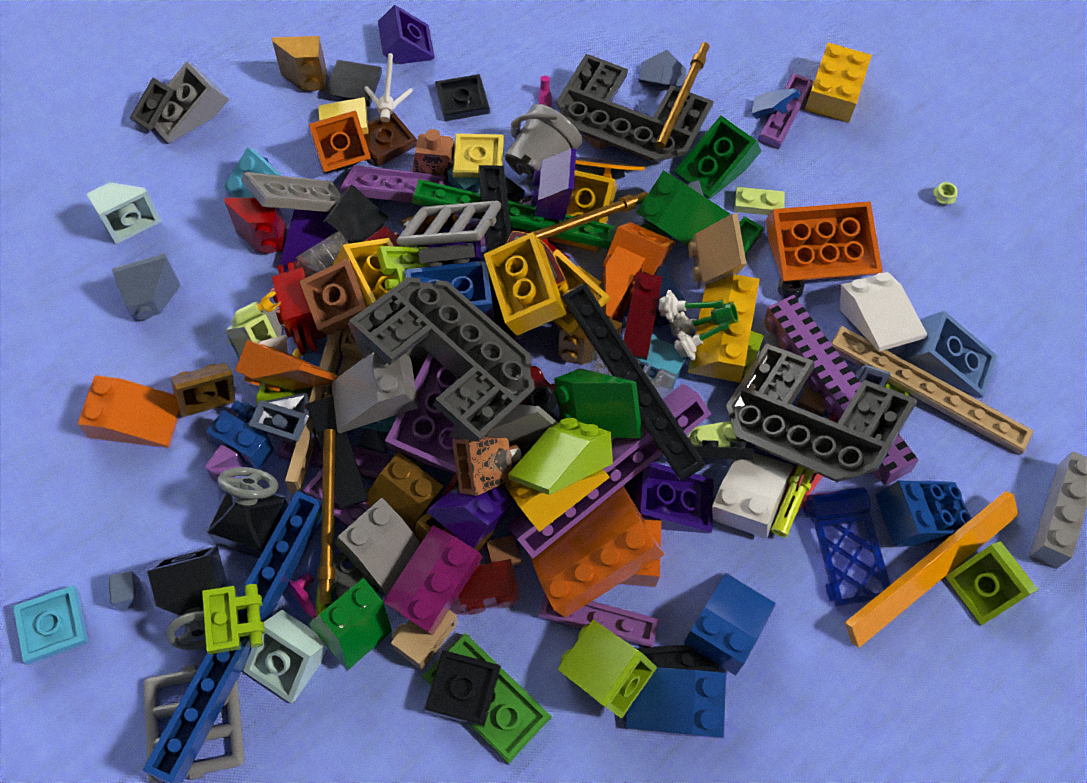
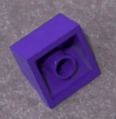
M393 5L378 20L382 54L386 58L391 53L393 54V60L399 64L430 61L435 58L428 24L396 5Z
M571 148L542 160L540 170H535L533 185L537 186V190H533L531 205L535 206L534 216L564 221L574 188L576 149Z
M458 484L432 505L427 513L461 541L475 548L502 522L515 500L498 486L475 496L460 493Z

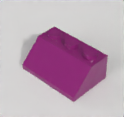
M432 526L383 603L434 635L483 557L477 550L458 538Z

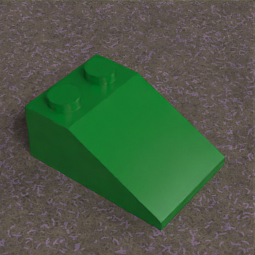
M720 115L674 172L688 183L699 180L703 194L711 199L741 175L762 151L757 140Z
M664 170L636 212L686 246L691 243L690 241L696 233L730 215L729 212Z
M581 368L554 378L560 414L559 422L565 418H575L578 422L594 424L600 429L610 431L611 437H643L635 381Z

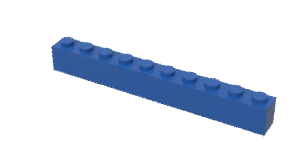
M299 491L295 492L238 596H246V585L257 584L258 595L262 596V607L259 608L261 622H265L271 617L322 521V501ZM247 609L238 610L239 624L248 623ZM249 636L240 637L241 649L206 654L142 770L150 777L164 783H183L247 662L252 649Z

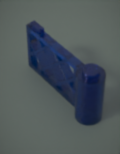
M864 487L808 495L807 500L803 502L805 517L810 518L814 523L829 580V583L825 584L829 602L834 601L836 607L869 602L880 593H874L865 587L871 575L881 581L883 591L890 586L870 514V497ZM864 521L867 533L863 539L849 531L853 523ZM832 526L842 533L836 544L826 538L824 527ZM845 536L859 544L854 555L839 547ZM863 547L873 553L874 562L871 567L857 559ZM835 552L850 560L843 572L833 566L832 557ZM853 563L867 572L861 584L847 575ZM843 579L857 588L853 597L842 599L839 586ZM861 591L866 594V595L859 596V594H860Z

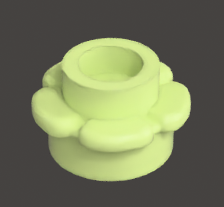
M943 182L938 188L934 189L933 196L936 197L938 203L950 205L956 201L958 190L954 184Z

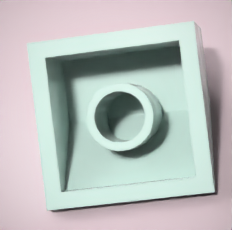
M109 182L86 194L115 244L161 222L145 188Z
M281 610L264 622L263 645L251 649L243 672L288 702L293 703L320 666L327 646L313 629Z

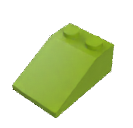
M575 418L562 419L559 424L548 428L508 474L509 480L551 495L613 464L611 432L600 429L594 424L578 422Z

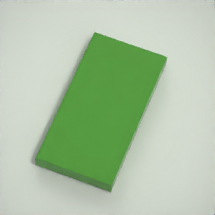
M466 633L447 650L497 664ZM440 658L422 675V678L430 686H432ZM501 668L485 728L472 724L469 725L510 764L549 722L552 716Z

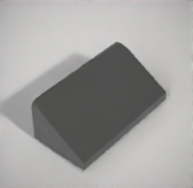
M152 78L132 112L130 119L152 131L175 90Z

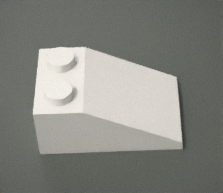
M888 272L878 273L874 276L841 284L839 310L879 352L927 338V333L902 285Z
M754 452L753 460L735 459L723 479L712 505L713 521L767 539L794 465Z

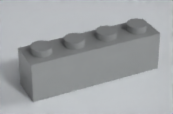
M1072 451L1057 465L1029 556L1056 569L1072 559L1087 509V457Z

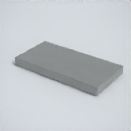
M243 172L241 178L243 184L263 207L330 212L342 196L341 191L331 181L251 172Z

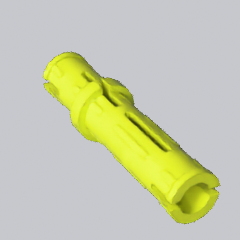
M798 466L794 476L789 478L788 484L790 486L780 506L775 522L771 527V532L783 538L788 537L789 530L805 492H808L811 488L812 471ZM802 475H804V477H803V479H802V481H801L800 487H799L798 491L796 492V489H797V487H798V484H799V482H800V479H801ZM791 501H793L792 506H791V508H790V511H789L787 517L785 518V515H786L787 510H788V508H789V506H790V503H791Z

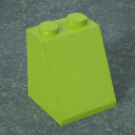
M593 619L590 624L585 625L581 629L578 641L573 648L563 654L557 670L622 719L657 667L643 653Z

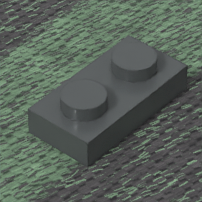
M473 243L419 249L420 263H426V267L443 265L442 261L453 260L454 264L467 263L470 257H475Z

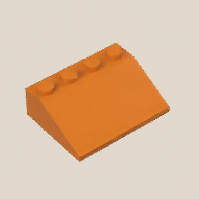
M871 201L773 209L766 218L768 240L782 282L883 273Z
M622 486L535 558L531 556L530 558L539 582L554 611L566 618L665 554L626 489Z

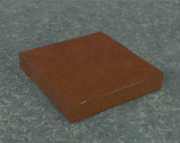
M394 112L390 115L389 122H382L380 117L368 122L369 133L364 134L371 159L378 167L416 147L417 139Z

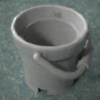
M533 104L527 114H523L511 122V136L515 138V141L505 154V161L518 175L521 176L524 173L530 176L527 181L533 183L535 170H540L542 160L571 148L577 150L583 143L582 137L577 128L558 111L546 105ZM526 121L521 129V122Z

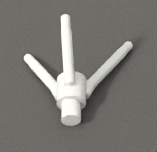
M391 53L388 54L384 96L378 99L368 86L364 87V90L376 104L378 112L381 114L380 120L382 122H389L390 115L396 106L413 92L412 88H409L395 101L390 97L393 54Z

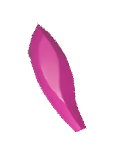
M544 75L540 78L538 101L539 104L551 108L550 78Z
M305 572L296 581L290 580L288 588L303 610L311 617L316 618V610L309 600L308 593L304 590L314 579L308 572Z

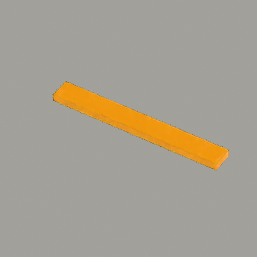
M1007 491L1002 493L849 618L845 625L851 643L860 648L1018 516L1014 494Z

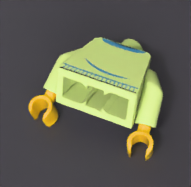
M269 292L261 299L260 303L257 301L237 310L231 320L232 326L227 328L225 333L227 341L233 347L238 359H240L247 339L259 343L260 341L277 337L266 313L262 311L272 312L281 304V301L273 304L269 300L276 292ZM298 349L293 351L292 355L298 358L302 357Z

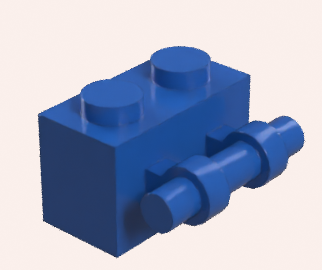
M236 400L232 404L231 409L237 412L238 416L235 417L222 410L206 430V433L216 447L222 444L238 453L243 463L252 468L260 469L274 451V447L268 434L247 424L253 417L256 410L255 407Z

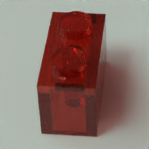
M511 559L476 567L458 596L462 613L468 612L469 615H475L484 612L487 607L497 605V608H506L512 606L514 601H519V591Z

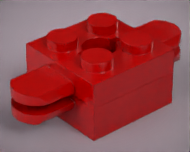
M292 261L287 263L289 272L286 271L283 264L277 266L279 275L272 276L274 287L270 288V291L276 292L272 296L275 303L281 301L279 309L276 310V316L280 325L284 326L287 337L294 339L300 354L304 355L307 352L306 343H308L311 352L318 351L315 340L327 337V334L318 331L300 284V280L307 278L303 267L297 269Z

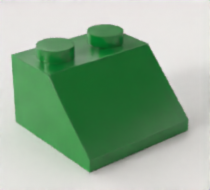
M364 578L309 623V626L347 671L392 632L383 600Z

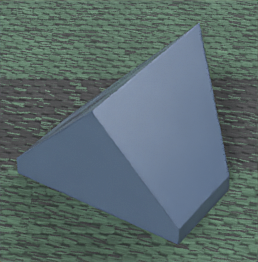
M665 50L642 62L639 83L666 87L672 85L681 89L685 81L686 68L668 50Z
M309 392L268 401L260 400L249 426L285 442H298L309 417Z

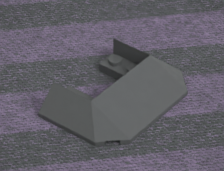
M585 54L556 102L560 113L577 128L580 134L653 162L667 160L688 153L714 101L689 92L665 148H658L656 142L680 92V88L670 85L654 116L650 117L612 102L627 77V68Z
M408 277L348 322L364 359L375 352L390 366L419 343L458 378L433 403V406L454 424L449 437L479 442L535 389L534 379H531L530 371L532 365L531 355L448 281L436 280V283L420 282V278Z
M766 343L726 404L736 439L747 442L749 445L835 482L877 471L914 409L917 399L863 380L839 422H833L791 405L815 367L814 361Z

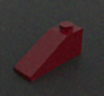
M636 272L624 342L635 358L647 360L662 276Z

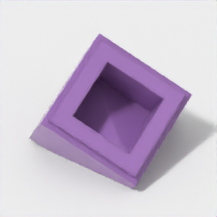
M221 444L206 463L205 468L211 478L218 481V477L223 471L243 467L244 463L238 453Z

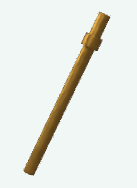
M706 42L701 43L698 52L692 57L690 70L656 142L658 148H665L698 72L705 65L706 54L710 48V45Z
M643 192L635 196H624L618 202L537 230L534 234L538 239L543 240L614 213L633 210L636 205L642 204L648 193Z
M334 429L324 430L321 567L317 569V580H320V604H332V580H335L336 570L333 567L336 434Z

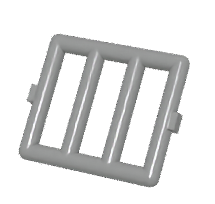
M499 201L421 207L412 220L406 221L403 225L404 230L397 238V244L405 247L480 241L489 226H494L497 222L496 215L501 209V203ZM486 212L474 231H463L474 213ZM461 214L449 232L438 233L450 215ZM436 216L424 234L414 235L426 217Z
M196 665L182 667L183 671L150 677L144 681L147 761L160 739L158 719L172 717L180 703L158 706L157 689L191 682L198 670ZM238 679L223 705H227L228 724L212 727L205 741L230 736L231 755L195 762L185 778L190 777V780L205 778L206 773L239 767L244 763ZM148 775L150 783H163Z

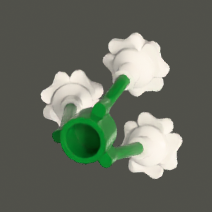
M668 290L666 296L661 297L659 300L660 315L667 317L672 329L671 333L678 338L674 341L677 353L682 358L690 357L692 361L696 357V346L702 344L703 340L720 331L730 329V324L738 322V312L733 302L724 304L723 300H718L715 302L686 303V301H678L671 290ZM714 308L711 310V316L698 320L686 317L683 312L686 309ZM713 322L714 325H719L701 335L696 334L691 337L693 329H696L699 325Z

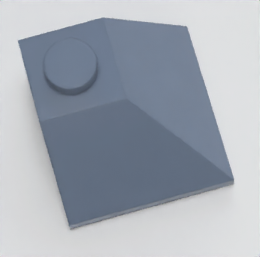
M165 253L112 268L126 308L134 321L146 320L161 314L180 287L179 280Z

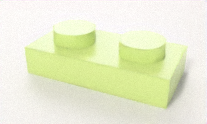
M736 187L734 212L769 215L773 209L784 208L785 192Z
M731 421L696 426L689 436L692 444H702V440H718V445L730 446V441H740L736 439Z

